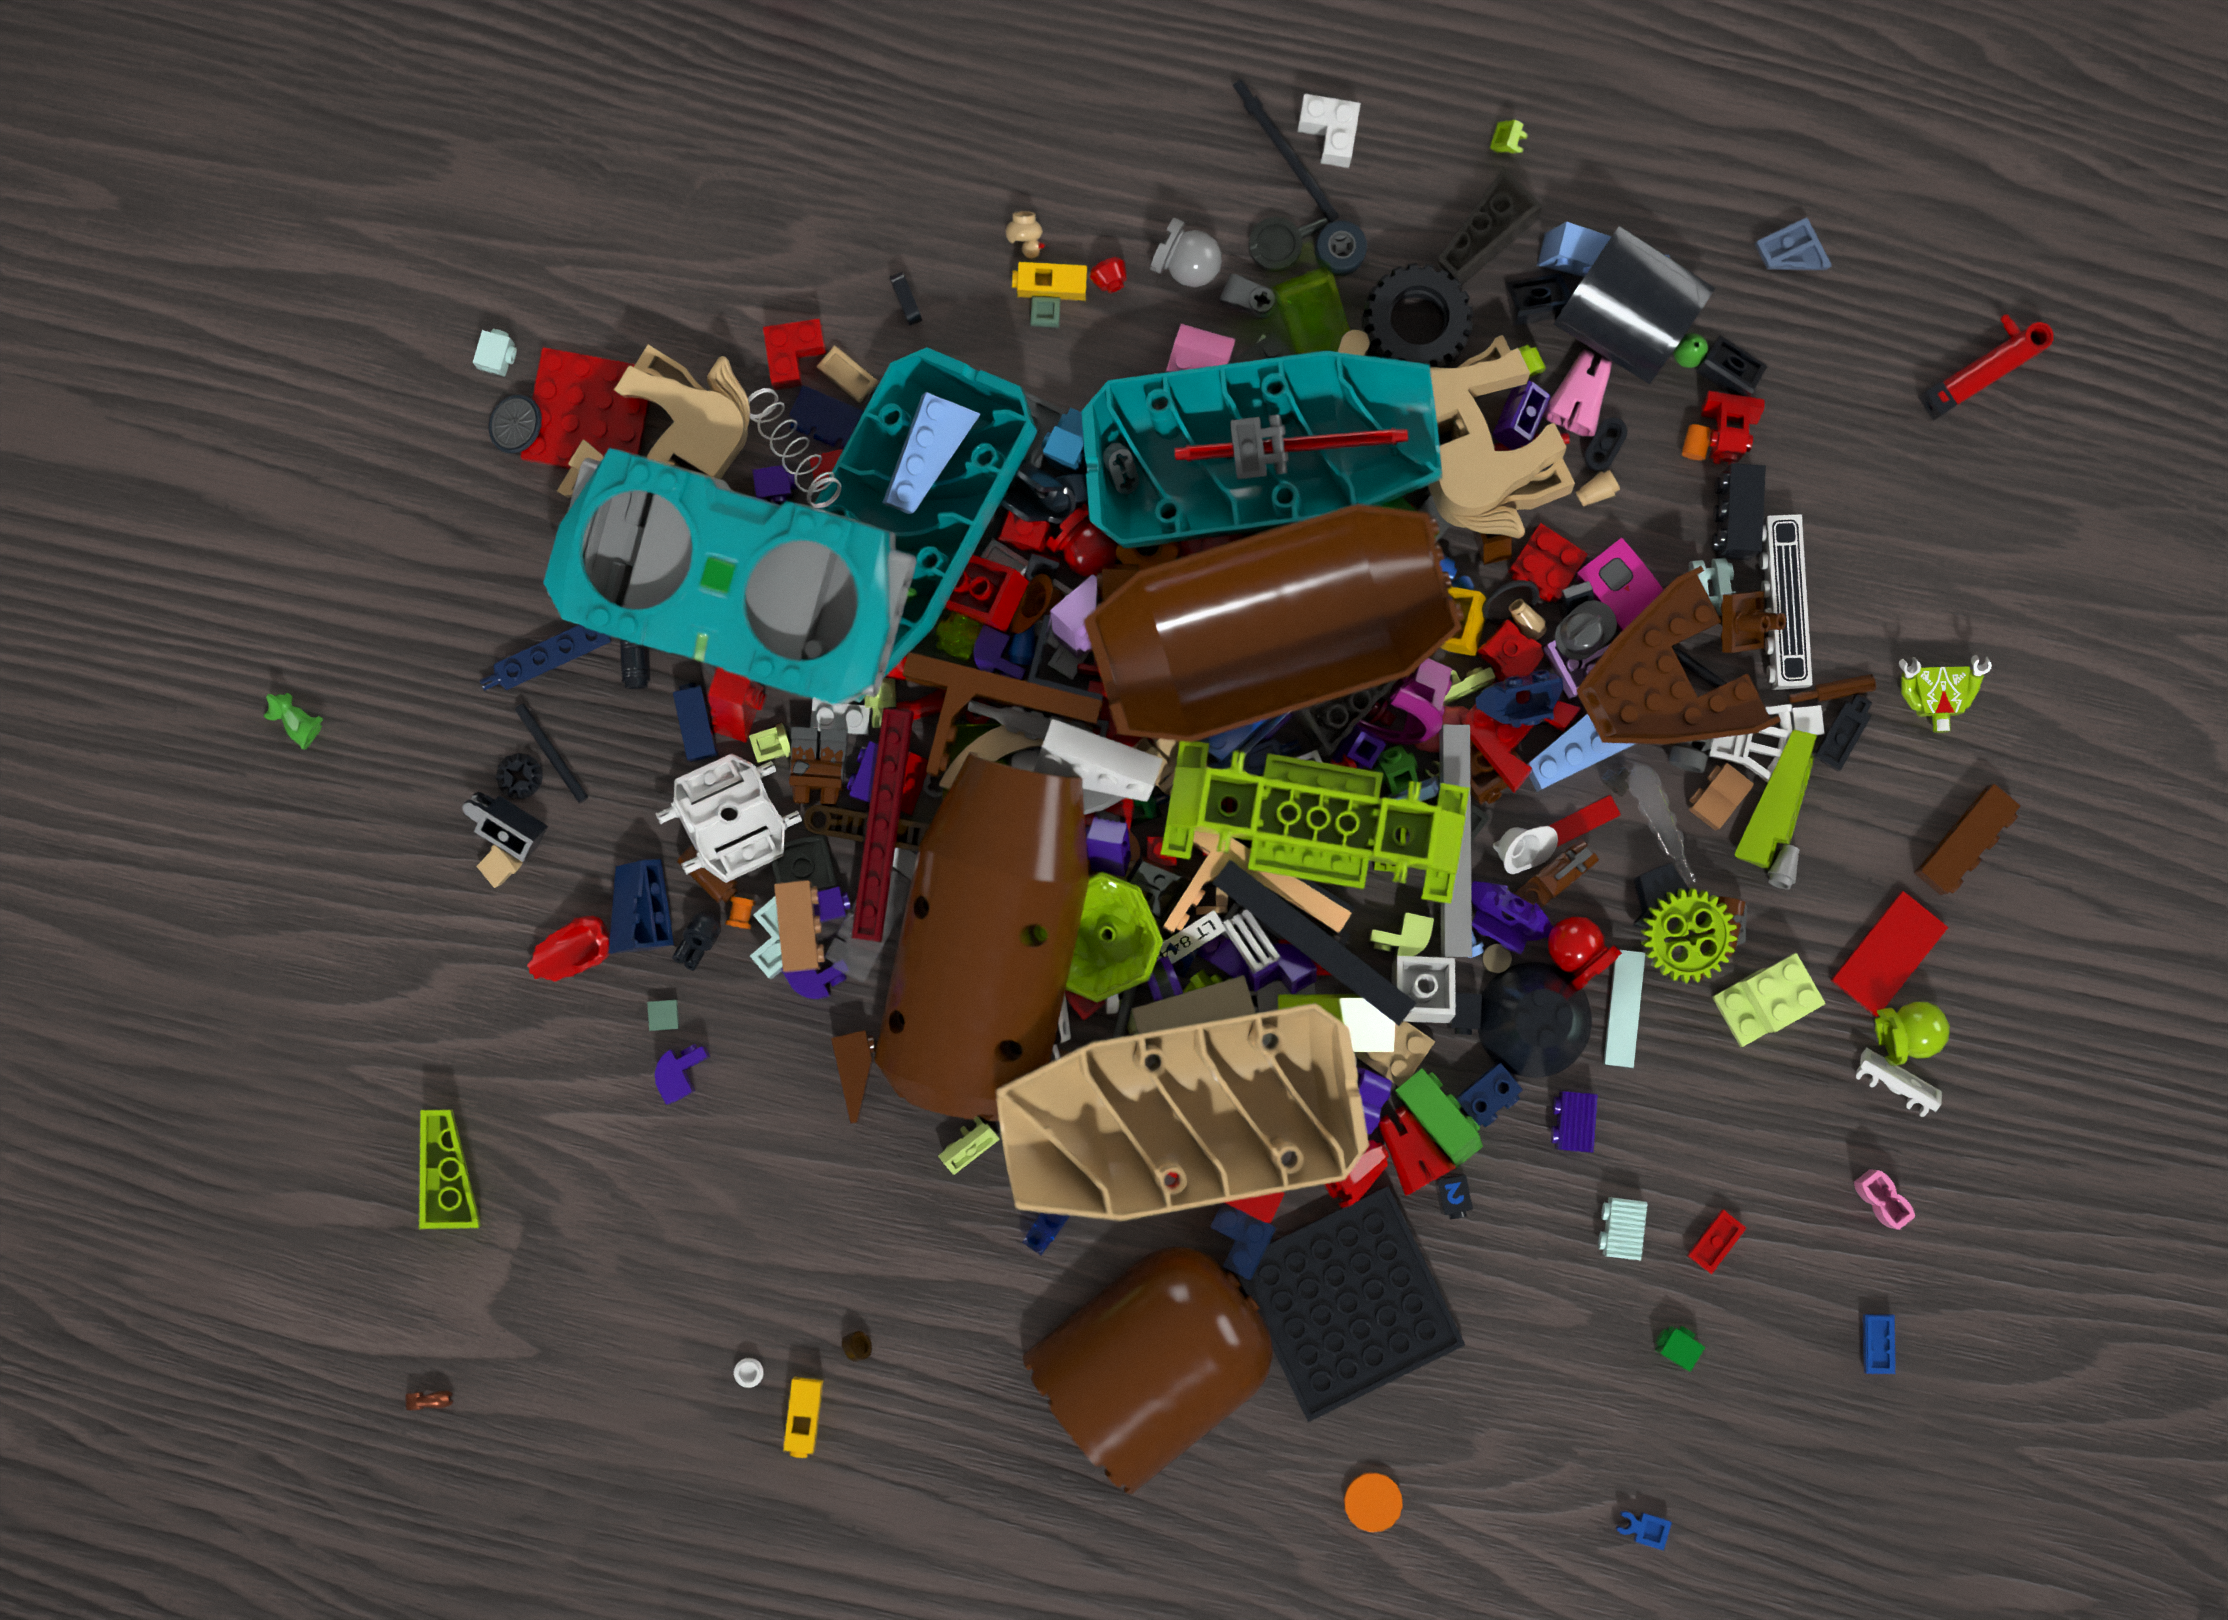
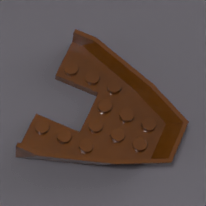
M1702 566L1675 578L1613 640L1577 688L1576 692L1602 743L1673 744L1758 733L1781 721L1779 716L1773 719L1770 718L1748 673L1700 697H1697L1672 646L1721 622L1698 577L1704 571Z

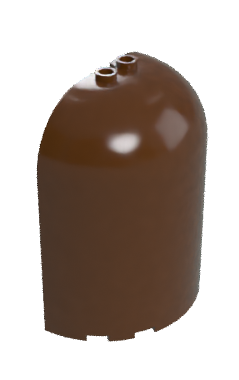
M1168 1247L1146 1255L1023 1355L1025 1368L1028 1371L1031 1368L1033 1370L1032 1377H1030L1033 1384L1042 1396L1047 1394L1050 1398L1048 1400L1049 1409L1096 1467L1103 1465L1106 1468L1104 1473L1118 1488L1123 1484L1125 1485L1123 1489L1127 1494L1136 1492L1253 1397L1262 1387L1271 1368L1273 1357L1272 1340L1267 1325L1257 1312L1260 1309L1259 1305L1250 1294L1244 1297L1237 1288L1241 1286V1283L1231 1271L1226 1274L1221 1266L1211 1257L1191 1248Z

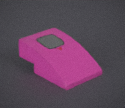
M1620 538L1577 572V581L1580 584L1587 581L1590 582L1593 588L1594 600L1603 602L1612 609L1616 616V629L1620 633L1663 591V588L1623 538Z

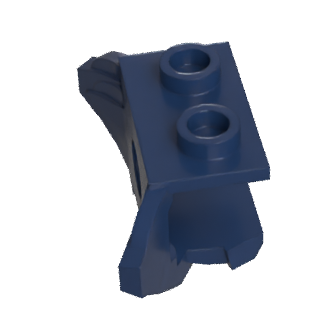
M1548 670L1534 671L1531 673L1532 675L1523 677H1507L1504 679L1505 681L1493 683L1492 686L1485 688L1481 695L1475 697L1476 707L1503 724H1512V727L1517 728L1521 727V724H1539L1541 719L1545 718L1554 720L1553 708L1563 690V680L1557 674L1549 673ZM1528 689L1530 691L1529 700L1519 704L1516 701V693Z

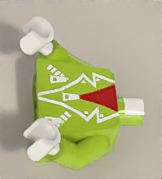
M1977 655L1971 658L1974 668L1971 671L1970 666L1921 668L1920 663L1915 657H1912V665L1907 667V662L1901 659L1899 666L1904 671L1901 677V695L1911 709L1916 711L1917 716H1932L1933 732L1936 733L1951 731L1950 716L1960 715L1970 707L1980 689L1984 674L1991 669V662L1988 657L1985 658L1983 665H1977L1979 662Z

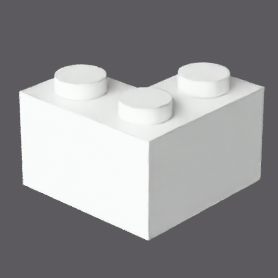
M1304 94L1298 132L1325 136L1321 163L1349 168L1360 103Z

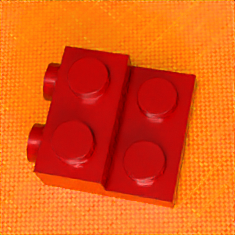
M1540 523L1508 572L1513 574L1511 578L1514 581L1526 580L1534 583L1539 589V598L1546 602L1552 600L1556 603L1562 596V590L1568 587L1588 554Z

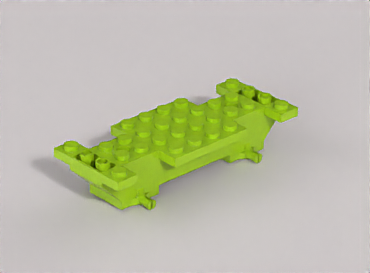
M1180 741L1161 855L1190 860L1195 831L1219 835L1216 851L1222 852L1223 842L1225 841L1223 853H1229L1231 837L1252 841L1247 870L1364 889L1368 862L1374 861L1396 865L1393 881L1399 883H1406L1407 867L1426 870L1421 899L1451 904L1470 788L1440 783L1436 806H1430L1418 801L1422 783L1409 781L1407 798L1400 800L1381 799L1379 795L1383 773L1267 753L1263 777L1242 771L1246 753L1240 752L1237 764L1238 751H1233L1231 768L1223 770L1205 769L1209 743ZM1226 798L1233 799L1237 804V810L1231 814L1225 813L1221 809V801ZM1398 828H1405L1409 831L1410 840L1408 843L1397 841L1395 832Z

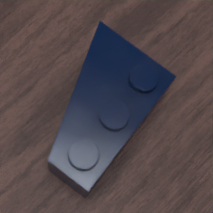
M661 859L640 860L616 866L609 954L648 951L674 945Z

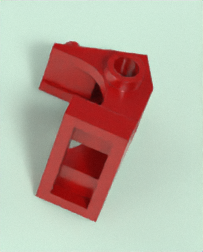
M1708 391L1702 405L1701 416L1717 419V430L1712 429L1709 446L1713 447L1709 458L1714 459V463L1721 464V461H1724L1730 465L1731 463L1738 462L1746 452L1751 451L1753 435H1749V424L1758 425L1765 408V399ZM1727 420L1739 422L1740 429L1726 427Z

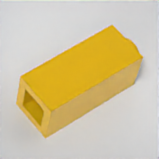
M1019 262L1018 271H1013L1012 288H1017L1018 297L1032 298V296L1060 297V299L1086 301V265Z
M794 1377L792 1379L783 1451H790V1456L807 1458L808 1453L813 1454L815 1451L824 1380Z

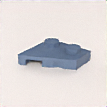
M1808 218L1762 238L1754 244L1767 269L1827 270L1832 266Z

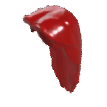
M594 915L573 919L569 924L550 934L543 942L535 946V951L532 954L533 958L527 964L529 973L533 974L534 979L545 978L546 980L557 982L562 978L572 977L601 964L610 955V932L607 925L600 917Z

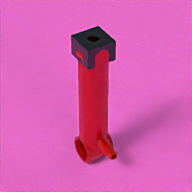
M2005 314L2000 320L2010 339L1944 381L1934 385L1921 394L1918 399L1932 420H1936L2047 349L2054 340L2052 328L2046 323L2036 322L2020 331L2009 315ZM2031 334H2035L2040 338V345L2032 342Z

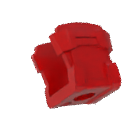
M1508 619L1502 622L1496 632L1476 650V654L1496 671L1494 674L1500 682L1505 681V678L1511 676H1528L1544 656L1541 648L1543 645L1532 638H1526Z

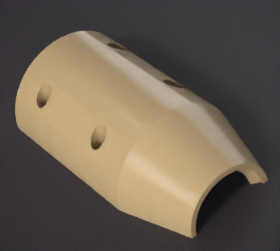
M1317 1004L1297 1006L1092 1042L997 1089L996 1099L1001 1136L1016 1209L1127 1220L1345 1180L1369 1146L1361 1095L1357 1085L1358 1076L1350 1028ZM1267 1033H1272L1270 1042L1263 1046V1036ZM1149 1054H1157L1155 1063L1145 1067V1058ZM1291 1150V1159L1288 1163L1282 1164V1154L1285 1151ZM1171 1171L1177 1172L1176 1180L1170 1185H1165V1175Z

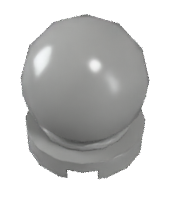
M1173 218L1167 228V231H1169L1164 244H1159L1150 270L1161 274L1164 269H1169L1176 281L1193 288L1208 284L1217 276L1221 268L1222 252L1217 241L1205 232L1197 230L1185 232L1183 229L1185 223Z

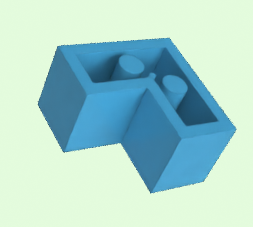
M1071 407L1067 415L1063 414L1061 416L1058 426H1054L1052 433L1048 432L1042 442L1043 453L1049 465L1068 474L1083 473L1087 466L1084 451L1082 412Z

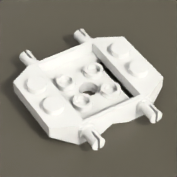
M732 753L675 779L674 802L671 803V807L656 813V817L659 819L660 824L675 817L680 818L694 845L697 857L681 863L686 875L702 867L727 883L783 856L785 830L798 822H802V819L797 810L782 817L769 799L761 778L776 772L772 761L756 768L752 763ZM726 808H732L737 812L738 816L732 821H726L722 818L721 812ZM767 826V830L716 853V848Z

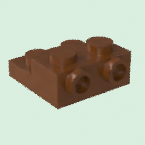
M1470 740L1471 794L1480 805L1485 801L1491 804L1501 797V791L1507 788L1508 785ZM1515 749L1510 753L1523 761Z

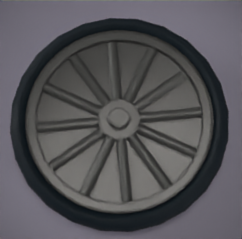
M521 394L512 395L500 401L493 410L489 420V435L493 444L499 450L506 453H518L530 447L538 437L542 424L541 411L538 405L530 397Z

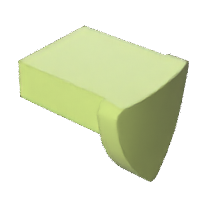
M782 723L776 724L774 728L749 735L758 764L782 756H786V758L791 756V742Z

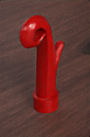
M938 689L914 701L896 703V709L913 711V720L940 713L946 691ZM980 699L977 701L989 705L987 701ZM970 711L965 713L967 720L973 725H983L989 720V717L983 715L975 717Z

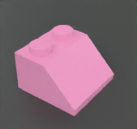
M1181 324L1166 372L1229 364L1236 339Z

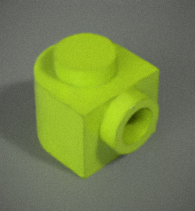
M1525 345L1519 348L1530 371L1529 378L1545 371L1546 367L1536 347L1530 348L1529 345Z

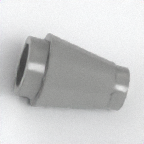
M1787 844L1782 846V850H1780L1768 872V882L1771 885L1781 889H1791L1792 884L1796 883L1798 854L1800 851L1797 847Z

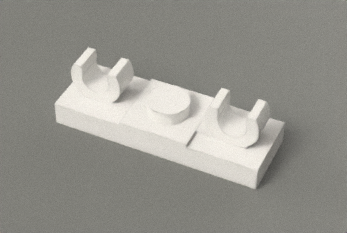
M1866 1047L1863 1051L1856 1079L1859 1080L1863 1074H1871L1873 1077L1869 1081L1870 1087L1876 1086L1879 1079L1884 1081V1084L1892 1092L1908 1097L1906 1108L1910 1109L1915 1103L1922 1104L1923 1106L1919 1114L1921 1117L1927 1115L1929 1108L1936 1112L1941 1106L1942 1091L1898 1065L1890 1066L1884 1057Z

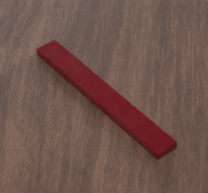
M883 708L851 937L854 939L882 942L914 716V712L909 710Z

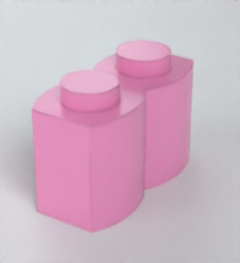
M1869 1169L1854 1181L1857 1193L1865 1202L1872 1205L1875 1216L1883 1225L1899 1230L1915 1217L1910 1203L1903 1196L1897 1194L1894 1183L1885 1173Z

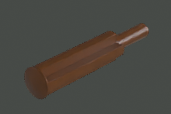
M1873 674L1819 684L1814 686L1815 690L1789 695L1788 700L1790 703L1816 698L1818 702L1857 693L1875 691L1876 681Z

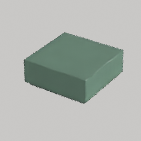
M1032 296L1030 325L1059 328L1060 297Z
M678 1000L647 1002L649 1031L679 1029Z

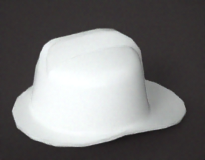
M1540 826L1530 830L1514 827L1506 831L1501 840L1493 844V848L1504 862L1505 870L1510 874H1516L1547 861L1556 849L1558 835L1554 828L1549 826Z

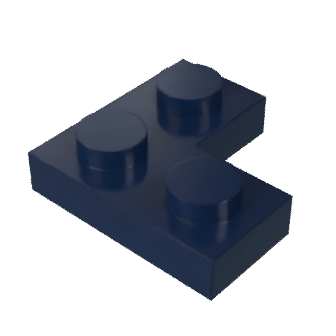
M1222 1202L1210 1228L1235 1240L1223 1267L1251 1280L1276 1227Z

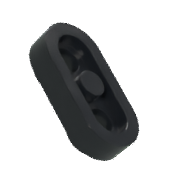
M1615 417L1608 418L1601 423L1584 453V463L1591 471H1605L1615 459L1628 433L1627 426L1621 419ZM1607 430H1614L1616 437H1608ZM1600 454L1603 459L1602 462H1595L1593 455Z

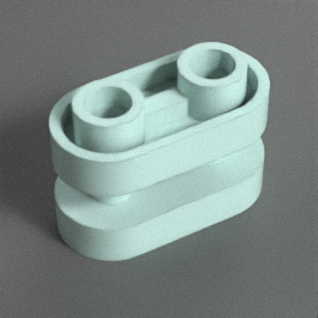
M1717 558L1712 560L1711 568H1706L1703 560L1690 561L1689 571L1700 566L1703 567L1704 571L1698 577L1708 597L1707 580L1712 579L1714 596H1710L1709 599L1713 607H1716L1717 614L1721 616L1723 594L1735 593V591L1731 590L1730 582L1734 578L1732 563H1728L1726 558Z

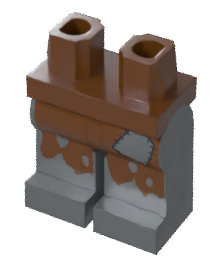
M791 727L792 743L789 785L792 788L794 803L810 804L811 789L821 790V805L836 806L839 791H843L849 740L848 731L821 729L820 758H818L819 730L817 728Z

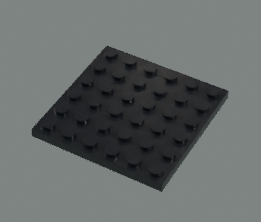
M1389 1186L1361 1198L1349 1207L1340 1208L1269 1243L1251 1280L1237 1274L1246 1295L1250 1294L1260 1307L1257 1312L1268 1327L1273 1351L1308 1422L1465 1346L1464 1340Z

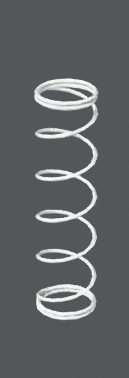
M763 388L752 393L748 397L749 403L761 393L770 392L774 394L773 404L769 405L761 414H750V419L758 422V431L762 437L770 440L772 452L782 457L784 469L790 474H795L794 479L798 489L808 492L807 501L810 506L823 508L833 503L841 492V484L838 479L834 478L833 473L826 472L819 475L812 482L808 490L800 487L797 482V475L812 472L820 465L821 455L815 454L804 459L796 472H792L785 465V457L796 456L808 447L810 440L807 437H800L792 441L787 446L783 455L777 453L773 448L772 440L783 439L794 432L797 427L796 420L790 419L779 424L771 437H767L761 431L760 423L775 420L785 409L784 403L778 402L776 392L770 388ZM777 404L782 406V411L777 416L761 421V418L770 414ZM794 422L795 425L792 431L782 437L773 438L775 432L783 424ZM801 439L807 441L806 446L802 450L792 455H786L787 450L793 443ZM812 457L819 458L818 464L811 470L798 473L800 467ZM829 474L832 476V478H824L816 482L824 475ZM829 482L824 487L815 490L818 486L822 485L823 483ZM832 482L837 483V491L831 499L821 504L811 502L813 492L827 488Z

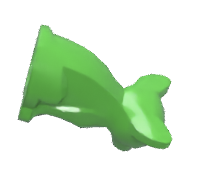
M289 693L276 696L268 694L266 696L268 711L263 716L271 721L282 719L289 737L299 744L301 749L306 750L321 731L322 726L320 724L323 718L320 716L310 717L301 708L292 706L293 697Z

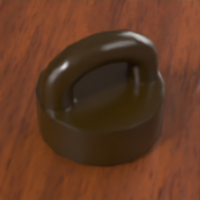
M856 1331L843 1337L842 1348L851 1361L859 1362L871 1355L872 1343L867 1334L862 1331Z

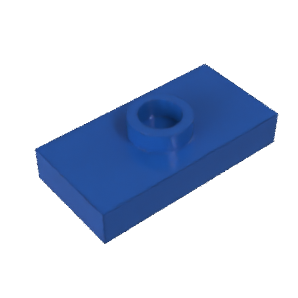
M1863 1314L1864 1373L1895 1374V1315Z

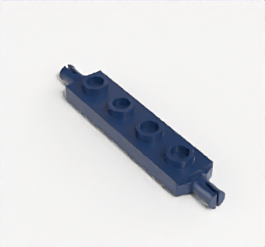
M578 625L495 663V673L479 681L482 685L492 680L491 683L482 686L484 691L498 684H501L502 687L508 690L612 642V636Z
M1274 738L1254 746L1245 754L1242 771L1250 775L1261 776L1264 772L1267 753L1286 756L1301 750L1300 745L1295 746L1299 744L1298 740L1295 739L1281 745ZM1228 760L1222 764L1216 761L1208 764V766L1213 769L1223 770L1231 768V762ZM1164 792L1153 795L1157 807L1170 802L1171 796Z

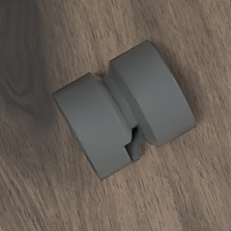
M1714 738L1677 743V745L1671 748L1668 763L1681 769L1703 773L1708 760L1705 752L1711 749Z

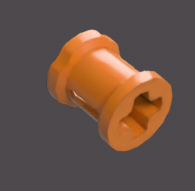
M731 896V912L729 919L725 921V925L750 930L752 906L756 905V901Z

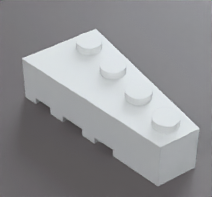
M1052 719L1034 772L1082 778L1083 789L1147 802L1163 759Z

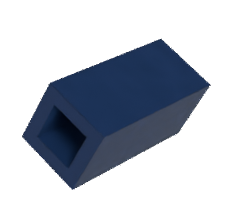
M696 683L679 686L680 691L673 692L687 760L695 762L719 756L705 690L701 686L696 687Z

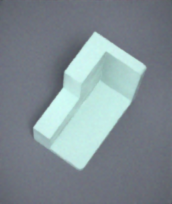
M775 897L753 914L772 937L750 955L770 979L778 975L783 968Z

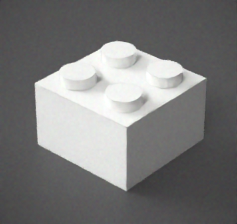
M1397 956L1392 964V984L1417 1002L1404 1021L1450 1023L1456 1015L1455 958Z

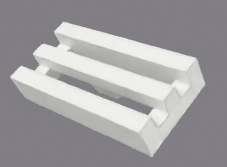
M1244 910L1240 915L1237 914L1233 919L1223 923L1226 933L1253 974L1279 959V954L1248 910ZM1243 920L1247 922V924L1249 925V927L1251 928V930L1253 931V933L1255 934V936L1257 937V939L1269 955V958L1266 957V955L1264 954V952L1262 951V949L1250 933L1249 929L1247 928ZM1234 925L1238 926V928L1246 938L1247 942L1260 959V963L1257 964L1254 957L1252 956V954L1250 953V951L1248 950V948L1246 947V945L1234 929Z

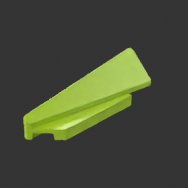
M1799 730L1792 731L1736 849L1735 856L1738 859L1770 870L1777 843L1790 845L1813 766L1814 756L1811 754L1816 734Z

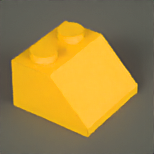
M1452 587L1448 589L1449 596L1454 600V603H1460L1464 619L1460 620L1462 629L1440 648L1449 652L1475 656L1486 620L1482 613L1486 597L1480 591Z

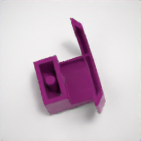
M1428 658L1408 676L1394 680L1390 699H1392L1390 704L1408 711L1403 732L1380 728L1359 718L1352 721L1349 726L1358 725L1382 738L1384 742L1393 744H1418L1430 739L1442 728V716L1445 711L1443 702L1452 685L1450 680L1452 669Z

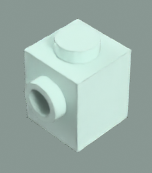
M492 329L491 332L482 330L473 364L479 370L506 376L508 366L514 363L517 353L514 342L508 337L509 334L498 329Z

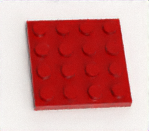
M543 347L532 397L541 411V429L534 443L521 452L520 458L525 461L571 469L572 466L568 463L583 440L588 442L603 456H605L609 448L639 455L650 401L641 398H625L614 390L629 365L634 367L635 364Z

